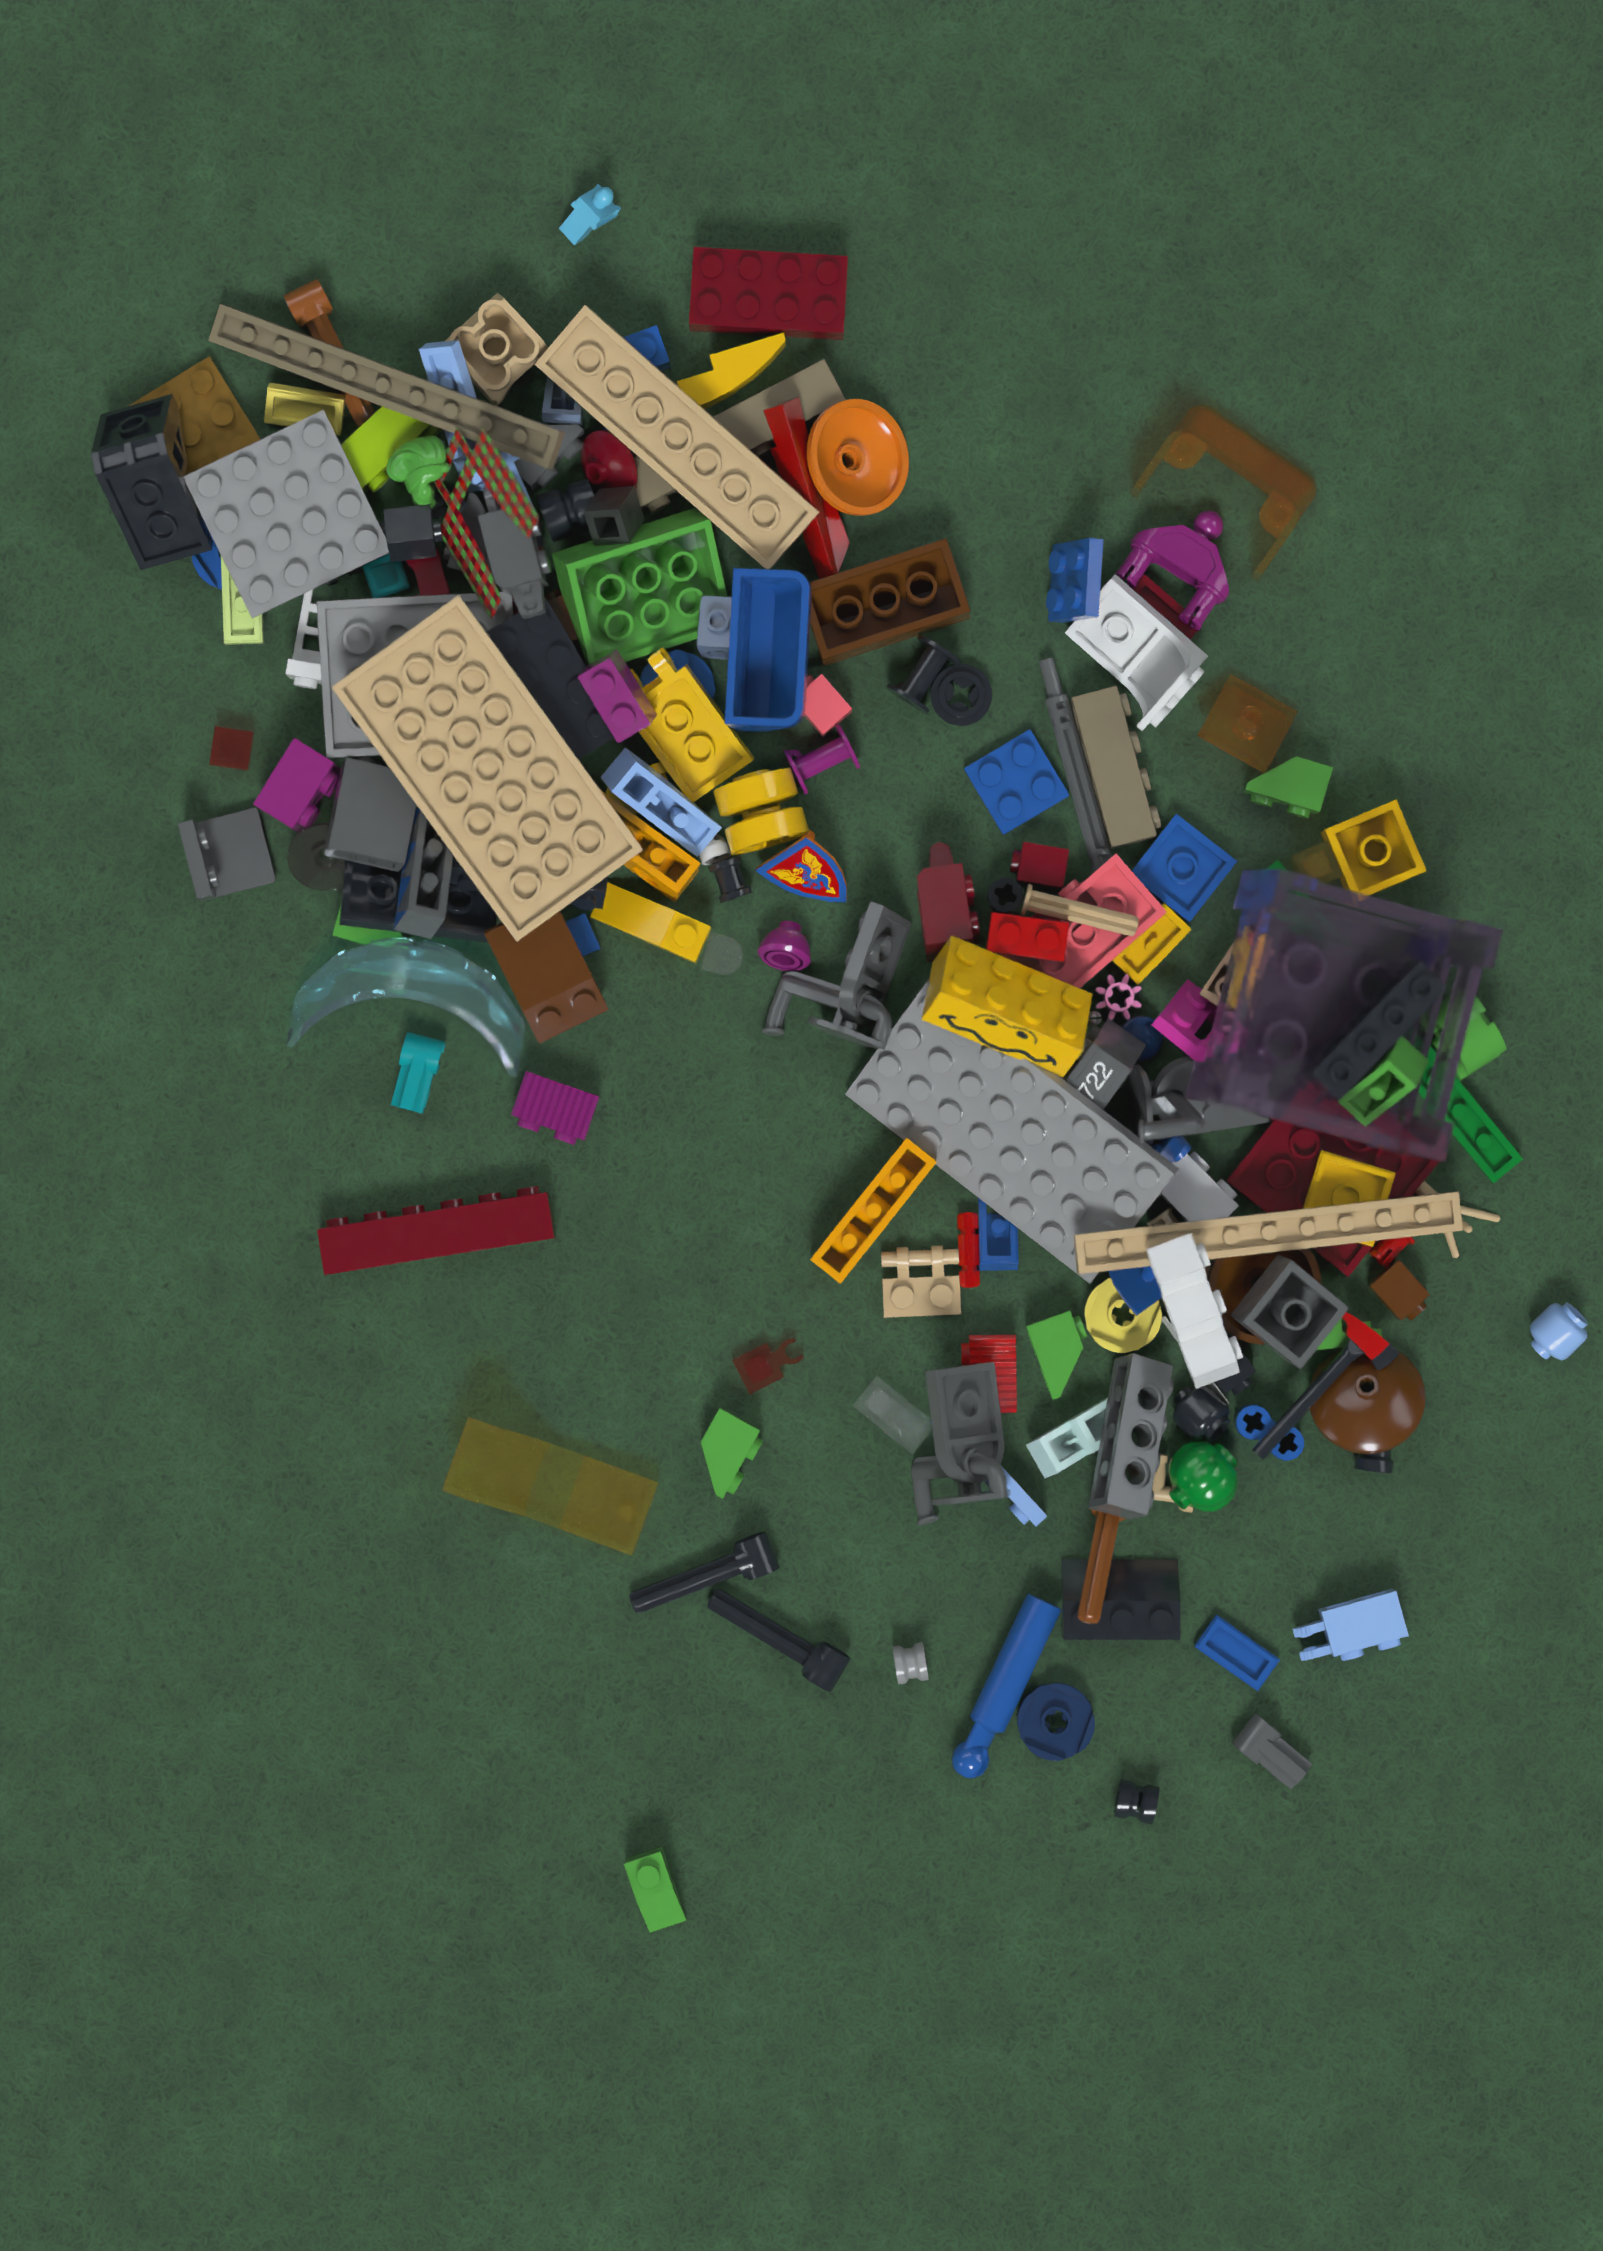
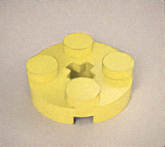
M1107 1278L1091 1291L1084 1307L1086 1329L1096 1343L1109 1351L1127 1353L1139 1350L1150 1343L1159 1331L1162 1321L1159 1300L1137 1316L1129 1308V1312L1134 1315L1131 1322L1125 1320L1122 1326L1115 1323L1117 1317L1112 1314V1310L1114 1307L1121 1308L1125 1302L1114 1287L1111 1278Z

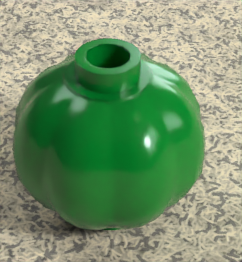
M1201 1441L1184 1444L1174 1453L1169 1464L1168 1474L1173 1488L1169 1492L1171 1499L1184 1510L1188 1506L1202 1512H1214L1222 1509L1233 1499L1237 1489L1238 1479L1235 1468L1238 1464L1235 1458L1219 1443H1216L1214 1446Z

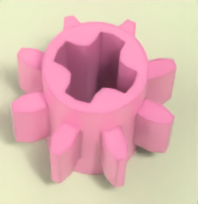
M1127 974L1122 978L1121 982L1117 983L1109 975L1107 976L1109 987L1107 989L1102 987L1095 989L1098 994L1103 995V1001L1095 1007L1096 1009H1101L1106 1006L1110 1010L1108 1014L1110 1020L1115 1017L1116 1013L1120 1012L1123 1018L1128 1020L1130 1019V1014L1127 1009L1130 1006L1134 1008L1142 1006L1141 1003L1134 1000V994L1139 992L1141 987L1136 986L1131 989L1127 985L1129 975ZM1117 987L1120 992L1127 991L1129 997L1124 1000V1008H1120L1117 1003L1112 1005L1109 1003L1108 998L1113 995L1112 988Z

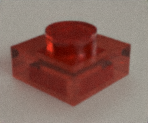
M215 726L209 765L249 771L255 733Z

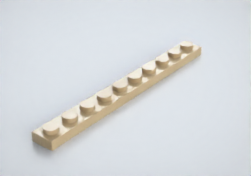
M1447 1192L1073 1234L1077 1274L1151 1266L1147 1249L1190 1233L1195 1245L1203 1243L1209 1259L1463 1231L1459 1192Z

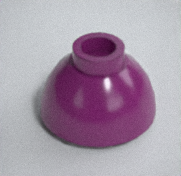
M782 921L779 923V928L770 931L763 938L757 953L761 960L770 967L783 971H798L809 966L811 962V949L806 937L801 933L802 927L800 924L793 921Z

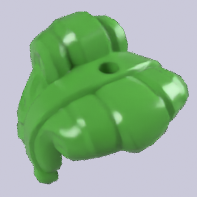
M432 435L419 437L402 444L389 458L387 463L389 477L394 481H404L415 506L430 504L431 509H433L437 503L434 499L435 487L433 481L441 478L451 467V465L446 463L447 447L445 442Z

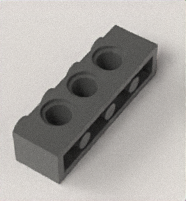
M1129 1354L1114 1360L1088 1508L1128 1520L1148 1515V1511L1154 1501V1492L1152 1490L1154 1475L1159 1468L1161 1460L1159 1453L1160 1440L1167 1426L1165 1411L1167 1400L1173 1390V1379L1171 1378L1173 1365L1137 1354ZM1138 1394H1140L1143 1398V1407H1141V1405L1139 1404ZM1132 1430L1137 1436V1445L1132 1440ZM1125 1468L1130 1472V1482L1126 1479Z

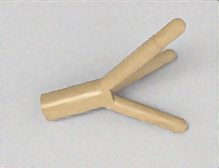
M1425 1181L1415 1192L1418 1196L1438 1194ZM1460 1205L1461 1214L1493 1222L1500 1221V1216L1497 1214ZM1462 1218L1463 1230L1467 1233L1472 1232V1226ZM1453 1232L1444 1233L1452 1257L1458 1258L1459 1251Z

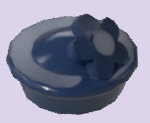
M1149 1016L1134 1017L1128 1019L1122 1025L1123 1029L1146 1044L1137 1060L1139 1062L1153 1057L1160 1049L1163 1041V1034L1152 1026L1155 1019Z

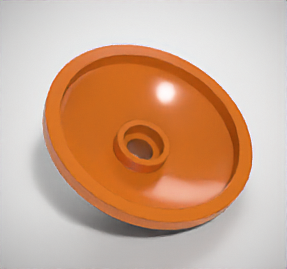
M848 399L831 405L814 422L807 443V463L812 481L821 496L831 506L841 512L855 516L878 513L889 507L904 488L909 469V454L906 440L894 418L885 409L873 402L863 399ZM842 456L846 460V466L843 464Z

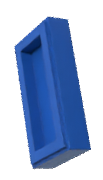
M1218 1615L1214 1616L1194 1645V1647L1257 1691L1280 1661L1275 1655Z

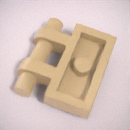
M943 1245L931 1246V1250L908 1251V1247H896V1251L881 1252L882 1267H897L898 1277L882 1279L884 1318L961 1314L959 1276H944V1265L959 1264L958 1249H943ZM932 1265V1277L909 1278V1266Z

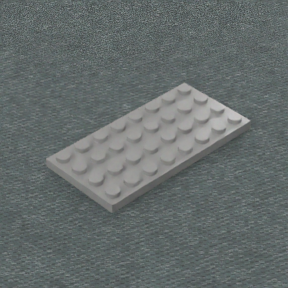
M929 979L893 1027L885 1050L877 1049L845 1095L903 1140L908 1138L936 1160V1165L1077 1273L1073 1234L1134 1228L1179 1168L1147 1143H1141L1139 1137L1060 1076L1025 1058L1018 1060L921 1020L926 993L929 987ZM1099 1272L1078 1275L1088 1283H1091Z

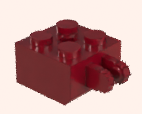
M939 841L929 849V868H923L917 876L919 891L917 898L926 962H933L951 935L971 944H979L977 912H969L968 908L974 906L971 874L964 875L962 863L953 864L950 847L947 846V843L944 844Z

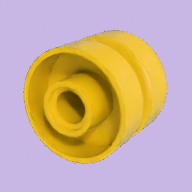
M791 768L774 771L764 769L736 777L732 779V783L721 786L713 791L720 816L732 817L742 815L744 819L724 830L731 855L761 850L797 839L809 833L802 807L780 809V803L788 801L798 794Z

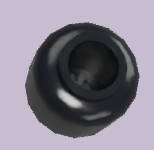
M1205 1385L1197 1389L1187 1386L1178 1393L1173 1401L1176 1405L1173 1412L1174 1423L1195 1442L1206 1440L1211 1443L1225 1432L1230 1424L1228 1404L1209 1386Z

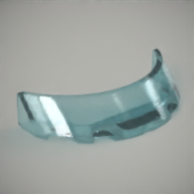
M385 938L373 940L369 944L349 951L344 950L336 954L303 983L294 998L286 1047L294 1048L299 1039L315 1023L344 1006L376 998L412 999L438 1006L469 1023L495 1049L505 1065L509 1076L517 1077L522 1059L525 1023L520 1011L516 1010L509 996L499 985V980L486 968L483 970L475 963L463 957V953L427 940L416 942L410 938Z

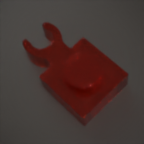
M795 1338L785 1340L780 1345V1348L774 1352H771L766 1342L732 1360L749 1395L783 1378L784 1376L779 1366L783 1364H796L804 1358L803 1354L794 1359L789 1358L785 1353V1348L789 1344L796 1342Z

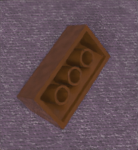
M947 538L810 582L812 587L810 627L823 667L970 619L971 611Z

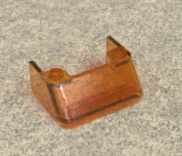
M1207 405L1194 406L1186 412L1134 485L1131 495L1136 498L1139 496L1163 460L1174 468L1189 469L1198 463L1205 452L1269 496L1260 509L1259 519L1265 531L1277 538V540L1251 576L1258 581L1316 496L1315 481L1308 473L1212 407Z

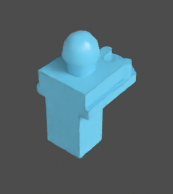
M597 184L594 189L573 201L571 204L574 208L573 212L559 227L573 245L581 242L592 230H596L616 218L621 207L612 202V190Z

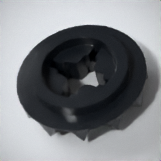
M965 664L953 665L944 669L935 678L931 688L930 699L935 713L945 722L956 726H967L980 721L988 712L992 702V688L987 677L979 669ZM952 681L961 689L970 688L975 685V688L971 691L972 693L968 696L969 705L972 709L969 710L967 705L964 706L961 702L953 703L950 706L947 705L955 695L951 684Z

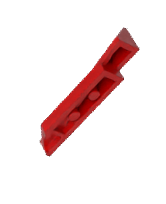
M798 396L767 408L763 412L776 447L770 450L780 476L813 507L820 511L802 532L817 575L819 579L839 573L850 542L838 510L821 496L812 481L807 463L809 434L807 433L801 401Z

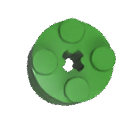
M1467 987L1454 992L1432 1006L1419 1018L1425 1030L1430 1035L1434 1034L1435 1038L1430 1040L1431 1046L1442 1060L1446 1057L1450 1059L1448 1064L1460 1081L1506 1051L1505 1042L1494 1021L1492 1023L1489 1022L1483 1013L1486 1009Z

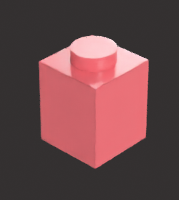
M822 674L816 679L809 675L807 677L804 716L820 735L824 737L835 727V724L840 723L852 713V708Z

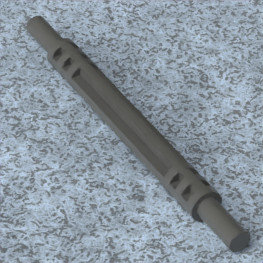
M1048 658L1039 661L1048 699L1045 702L1092 872H1095L1112 857L1069 698L1067 694H1063L1054 659Z

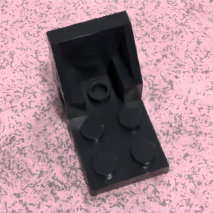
M173 394L101 414L91 451L94 472L140 570L211 551L214 543L184 480L188 462L179 409Z

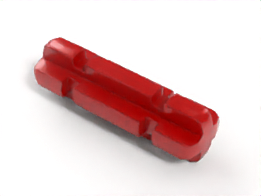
M961 1212L957 1215V1229H960V1235H958V1266H961L962 1270L959 1271L960 1287L974 1288L980 1285V1271H977V1265H979V1234H976L978 1215L975 1212Z

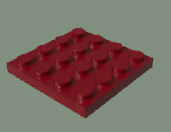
M1306 1079L1227 1178L1226 1182L1266 1213L1302 1209L1320 1150L1395 1172L1388 1199L1411 1197L1444 1155L1387 1110L1365 1127L1338 1101L1326 1100ZM1360 1243L1314 1247L1311 1249L1345 1276L1349 1277L1372 1247Z

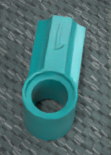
M407 1032L399 1059L401 1069L391 1102L392 1106L424 1113L433 1076L437 1075L440 1065L438 1063L441 1052L444 1053L445 1041Z

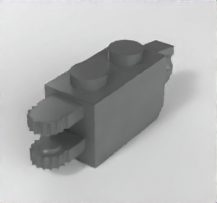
M483 487L489 513L478 516L495 584L500 587L501 591L513 596L523 619L546 613L543 586H547L548 583L545 574L551 572V567L545 549L541 551L538 549L536 536L541 535L539 521L537 520L528 538L503 509L499 510L497 501L487 487Z

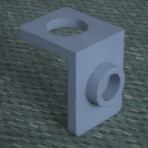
M703 596L701 598L697 648L701 658L728 660L732 597Z

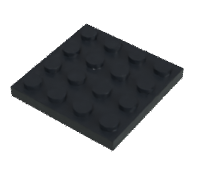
M545 597L546 613L523 619L519 612L486 631V634L573 754L579 759L612 740L614 736L577 677L587 667Z

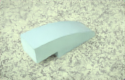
M1138 1394L1139 1404L1143 1407L1144 1401L1141 1395ZM1108 1397L1026 1444L1044 1478L1059 1473L1085 1456L1099 1450Z

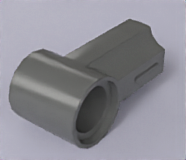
M1255 1713L1231 1743L1255 1764L1258 1765L1260 1763L1280 1782L1292 1789L1307 1774L1312 1763L1281 1738V1733Z

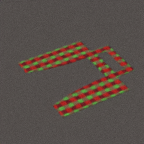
M456 428L446 452V463L451 465L458 446L461 447L467 460L451 495L443 483L447 473H444L441 478L434 481L449 507L441 524L443 541L492 620L500 604L501 597L483 554L459 511L475 472L478 473L489 492L508 517L528 538L539 516L485 428H483L473 452L459 429Z

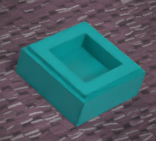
M389 553L362 565L373 599L384 598L411 588L402 561L391 562Z

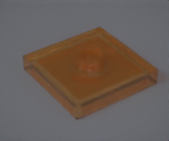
M1230 674L1197 736L1265 773L1298 711Z

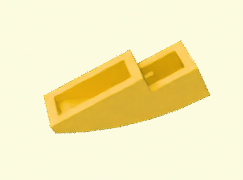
M784 332L711 354L712 371L679 380L677 385L702 408L707 409L734 395L762 373L786 346Z

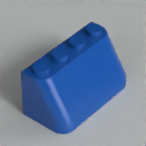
M733 568L725 724L737 732L757 733L790 728L797 725L804 717L812 587L809 580L797 571Z

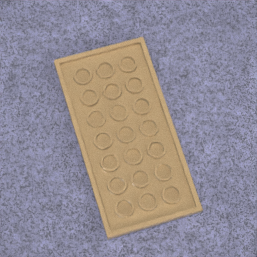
M459 595L331 687L516 941H519L643 851L637 840Z

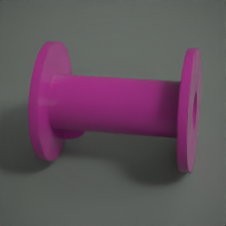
M839 723L835 724L840 736L839 738L805 755H802L797 750H783L804 795L809 793L803 781L851 758L856 769L860 768L855 753Z

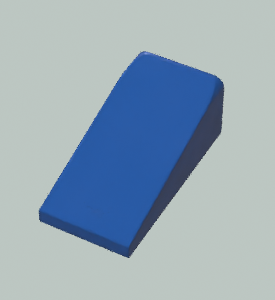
M978 1198L979 1271L1018 1270V1228L1000 1214L987 1213L986 1203Z

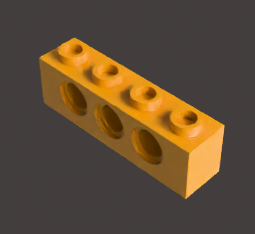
M601 791L643 849V851L623 865L675 903L698 873L701 863Z
M906 1138L810 1260L841 1284L937 1161Z

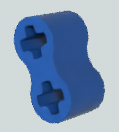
M1246 1404L1240 1407L1234 1416L1236 1431L1241 1436L1250 1440H1261L1276 1424L1264 1408L1255 1404ZM1257 1411L1260 1414L1258 1421L1262 1423L1259 1430L1252 1428L1247 1432L1245 1430L1247 1423L1243 1421V1418L1246 1414L1253 1416ZM1294 1427L1289 1431L1293 1434L1290 1440L1295 1444L1292 1450L1285 1448L1280 1453L1278 1451L1280 1444H1278L1270 1452L1274 1457L1284 1461L1293 1460L1302 1453L1304 1439L1302 1434Z

